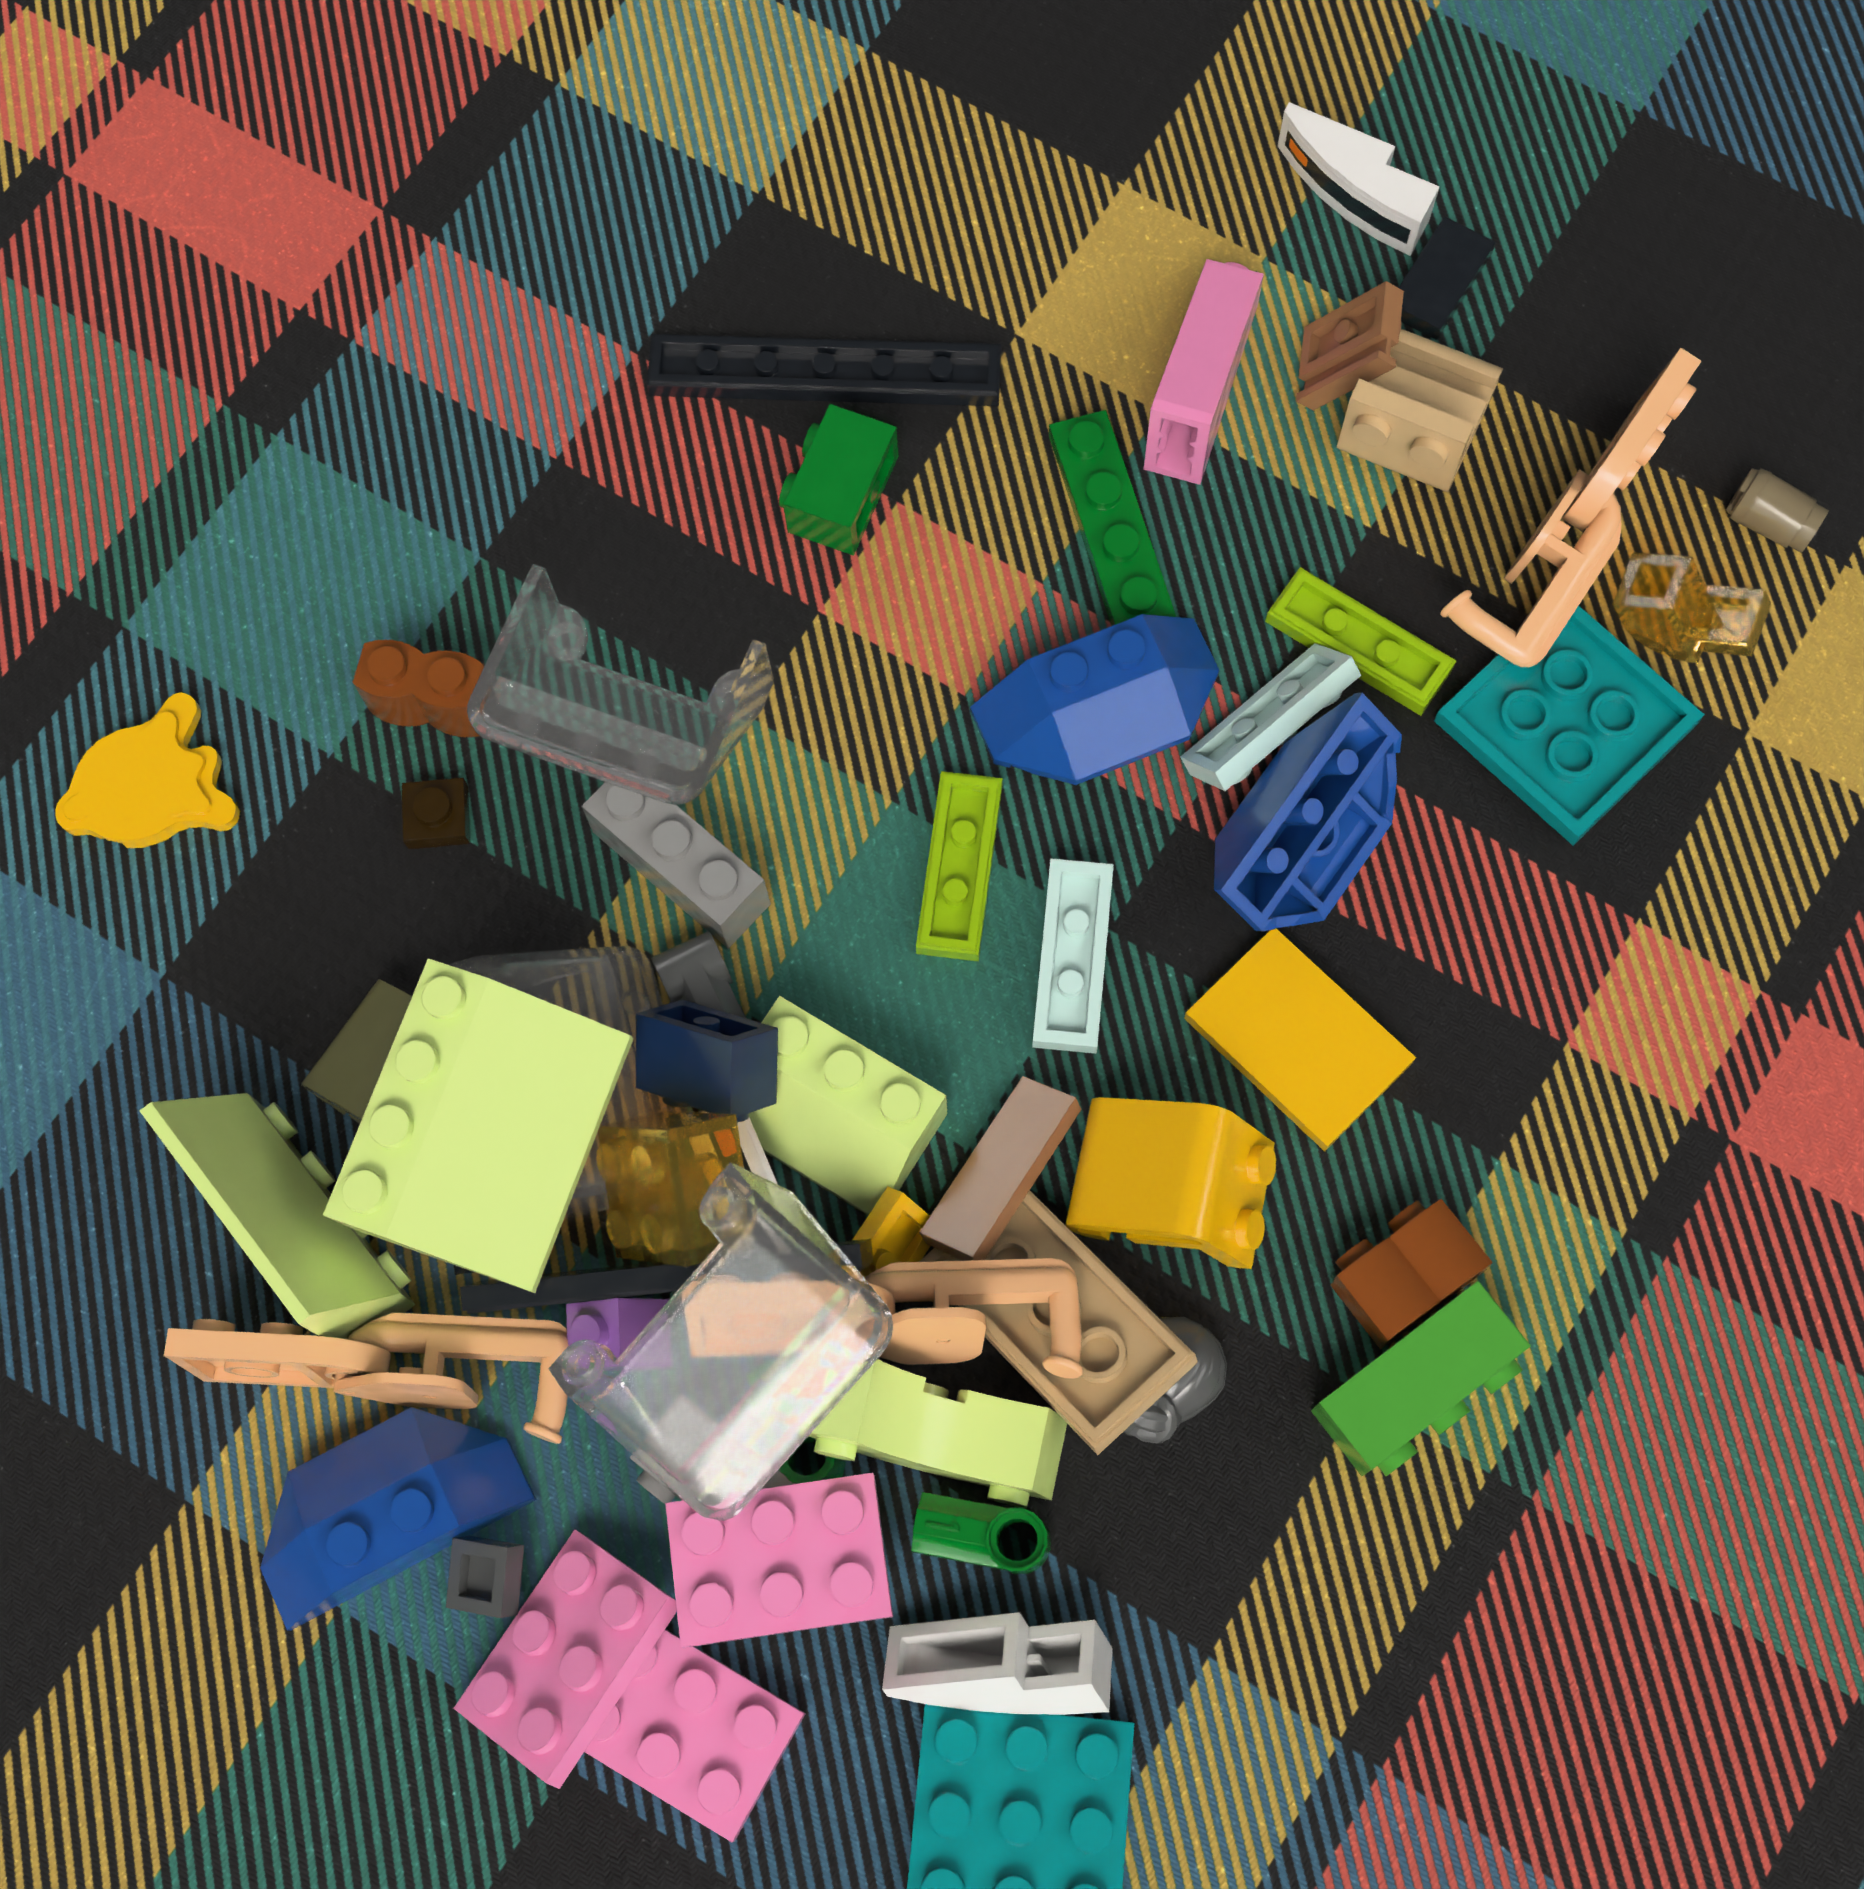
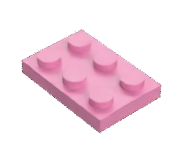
M874 1473L665 1503L680 1646L682 1648L893 1617Z
M574 1530L453 1709L542 1781L560 1789L676 1614V1600L590 1538Z
M665 1629L584 1752L728 1841L735 1842L806 1713L694 1646L682 1648L680 1646V1638Z

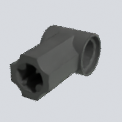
M709 931L651 957L671 1003L686 1000L746 1018L741 1005L738 1004L729 985L733 983L729 971Z

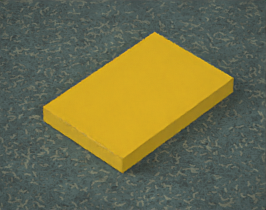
M1276 928L1270 930L1185 1013L1184 1017L1195 1030L1324 1152L1416 1059L1408 1049Z

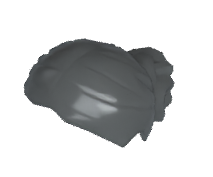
M1162 1316L1159 1319L1196 1354L1198 1363L1123 1432L1125 1435L1135 1436L1143 1442L1161 1444L1172 1437L1180 1423L1199 1414L1216 1400L1223 1390L1227 1372V1361L1221 1342L1209 1329L1186 1317Z

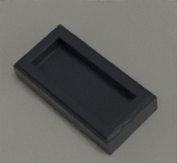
M1444 216L1398 287L1404 291L1401 322L1437 340L1492 255L1496 242Z

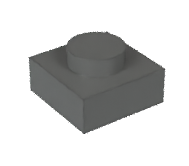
M470 1535L452 1538L446 1608L496 1618L518 1615L524 1545Z

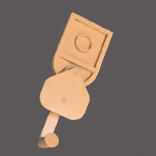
M1682 348L1677 351L1638 400L1590 474L1588 475L1582 470H1578L1520 552L1504 577L1511 584L1536 554L1559 569L1517 632L1480 608L1471 599L1472 592L1470 590L1463 591L1441 610L1440 615L1442 617H1449L1468 635L1512 664L1528 668L1537 665L1546 656L1619 545L1621 507L1613 492L1617 487L1623 491L1640 467H1644L1656 452L1666 436L1663 432L1671 420H1675L1697 389L1689 384L1688 381L1701 363V360ZM1560 519L1583 532L1574 548L1562 541L1571 526Z
M1060 1259L896 1262L872 1272L860 1281L812 1279L806 1273L785 1272L774 1275L771 1281H743L741 1277L732 1274H714L703 1278L701 1283H686L685 1310L692 1356L811 1353L812 1347L840 1352L859 1350L897 1363L909 1365L959 1363L974 1359L982 1353L986 1333V1316L975 1309L949 1307V1305L1049 1303L1051 1348L1050 1355L1043 1360V1367L1048 1372L1064 1378H1079L1083 1374V1368L1080 1365L1082 1333L1078 1282L1075 1271L1069 1264ZM933 1302L934 1308H913L895 1313V1303Z
M390 1313L354 1330L347 1339L302 1335V1327L276 1322L261 1324L260 1333L235 1332V1324L214 1319L194 1320L192 1329L168 1328L164 1356L204 1382L334 1388L333 1392L407 1407L472 1409L477 1407L478 1394L462 1380L443 1376L445 1358L539 1362L541 1365L536 1407L531 1422H526L523 1428L531 1435L555 1444H560L562 1441V1436L559 1435L566 1412L570 1373L567 1328L559 1322L534 1319ZM390 1352L425 1354L423 1368L399 1367V1373L389 1372Z

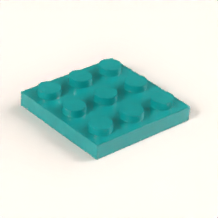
M1578 606L1546 656L1537 665L1529 668L1519 667L1498 654L1438 711L1434 722L1574 846L1698 725L1705 714Z
M925 1704L907 1889H1123L1134 1723L1065 1715L981 1712Z

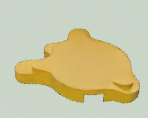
M186 693L173 694L165 701L151 720L141 725L117 730L99 739L86 751L78 763L68 791L57 803L55 816L58 824L71 835H92L99 839L122 843L126 848H145L166 841L176 833L188 828L204 827L217 831H227L233 828L239 820L240 810L231 797L217 790V779L222 765L220 755L211 746H201L194 749L188 748V743L201 718V709L198 703Z

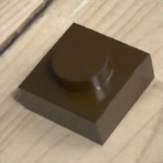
M464 778L402 783L403 842L408 849L470 844L469 788Z

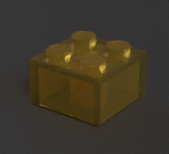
M663 1111L599 1127L598 1138L600 1145L597 1149L596 1160L599 1172L605 1180L609 1205L606 1227L609 1239L615 1246L617 1258L688 1267L755 1249L736 1114Z

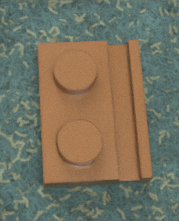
M1385 281L1304 327L1298 378L1305 381L1304 390L1296 394V402L1314 411L1354 390L1359 378L1369 382L1396 368L1397 360L1390 356L1391 347L1399 343L1402 325L1403 290Z

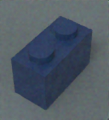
M679 1000L636 1013L637 1089L661 1096L663 1103L670 1106H691L709 1112V1117L712 1120L722 1123L745 1121L749 1118V1113L777 1103V1027L686 1000Z

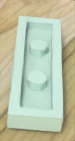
M1314 643L1180 756L1189 774L1223 791L1244 780L1251 773L1255 765L1275 748L1294 737L1297 730L1322 708L1336 702L1340 698L1342 691L1361 676L1352 656Z
M1050 858L1032 1048L1097 1053L1114 864Z

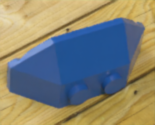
M1141 614L1027 659L970 707V712L994 764L1008 768L1013 766L1035 775L1078 785L1190 740L1211 689L1218 677L1219 668L1194 619Z
M1363 693L1353 694L1285 742L1215 838L1214 890L1255 931H1267L1275 928L1324 921L1392 825L1397 785L1396 753H1400L1402 734Z
M411 1407L288 1471L260 1569L287 1630L291 1631L451 1546L452 1538L472 1535L537 1499L507 1438Z

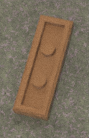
M1022 1076L919 1232L925 1243L962 1261L985 1260L1082 1110L1076 1097Z

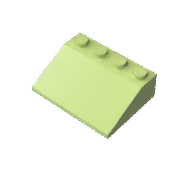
M428 958L323 1216L354 1230L536 1293L634 1038L629 1034L490 978Z
M248 1093L150 1102L140 1110V1113L299 1325L318 1336L347 1339L354 1330L366 1323L390 1313H405L415 1305L403 1289L412 1280L388 1250L378 1256L365 1239L368 1234L323 1216L331 1196L327 1187L334 1183L335 1179L314 1152L310 1151L302 1157L290 1141V1138L297 1134L298 1130L275 1102L265 1108Z

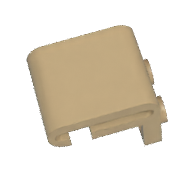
M1401 329L1399 343L1391 347L1390 356L1397 360L1396 368L1369 382L1359 378L1349 400L1337 449L1449 492L1492 398L1503 368Z

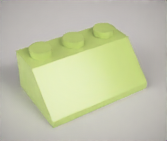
M779 996L762 1021L763 1024L778 1028L777 1103L749 1113L752 1125L765 1153L866 1215H869L887 1186L898 1191L902 1187L947 1116L946 1095Z

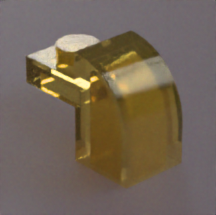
M1633 552L1613 606L1625 629L1638 642L1670 658L1698 664L1702 652L1753 656L1771 606V601L1766 590L1705 585L1693 557Z

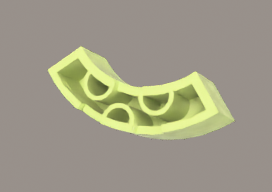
M812 1347L793 1430L816 1439L814 1452L848 1461H855L856 1453L919 1471L989 1487L987 1499L1011 1506L1027 1508L1029 1496L1052 1501L1067 1423L1052 1409L962 1389L958 1391L957 1400L954 1401L947 1399L949 1393L947 1389L926 1383L925 1377L894 1367L877 1358Z

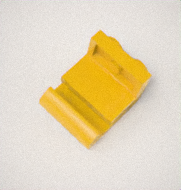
M1091 1099L1065 1226L1074 1233L1109 1241L1111 1232L1127 1233L1126 1238L1137 1244L1199 1249L1227 1267L1252 1269L1255 1249L1261 1245L1264 1237L1265 1223L1262 1210L1267 1185L1272 1182L1276 1172L1275 1143L1230 1110L1215 1105L1174 1101Z

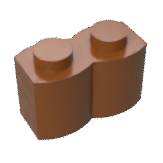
M374 640L364 643L352 682L369 711L380 720L393 725L407 727L429 723L437 730L457 737H478L488 734L498 698L497 691L485 666L472 656L456 651H434L423 654L417 648L395 640Z
M1442 1199L1426 1209L1419 1200L1412 1203L1387 1224L1393 1231L1390 1237L1375 1247L1366 1238L1348 1250L1335 1262L1342 1272L1335 1277L1330 1286L1380 1350L1474 1281L1493 1263Z

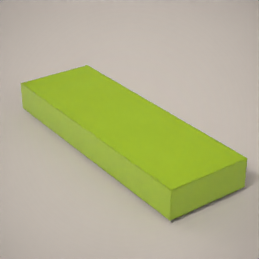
M1301 567L1267 612L1266 623L1304 646L1310 648L1316 643L1352 656L1361 674L1360 680L1422 716L1456 664L1455 659Z
M941 771L916 941V954L979 962L1003 778Z

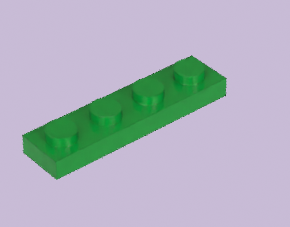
M1103 410L1049 424V439L1111 626L1141 614L1176 617L1107 411Z

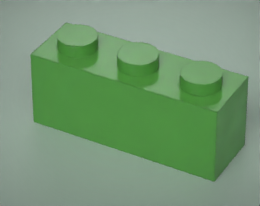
M1477 1281L1324 1398L1311 1412L1361 1476H1364L1377 1466L1385 1476H1388L1418 1452L1410 1442L1416 1435L1429 1425L1440 1435L1469 1413L1471 1410L1463 1399L1483 1384L1488 1392L1493 1394L1518 1375L1523 1369L1515 1358L1530 1348L1531 1345L1480 1282Z

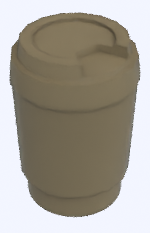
M1751 468L1725 510L1730 514L1729 518L1737 524H1741L1785 548L1789 546L1800 553L1808 546L1829 512L1828 509L1817 504V500L1762 468L1759 470Z

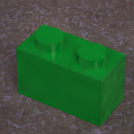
M829 404L821 424L814 422L806 434L802 449V456L805 458L798 473L791 472L786 477L779 497V506L784 508L788 533L854 556L899 457L897 427Z

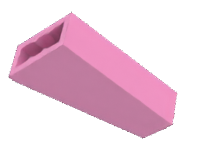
M1206 259L1151 407L1144 470L1201 485L1258 307L1263 273L1251 271L1247 267L1234 262L1221 263Z

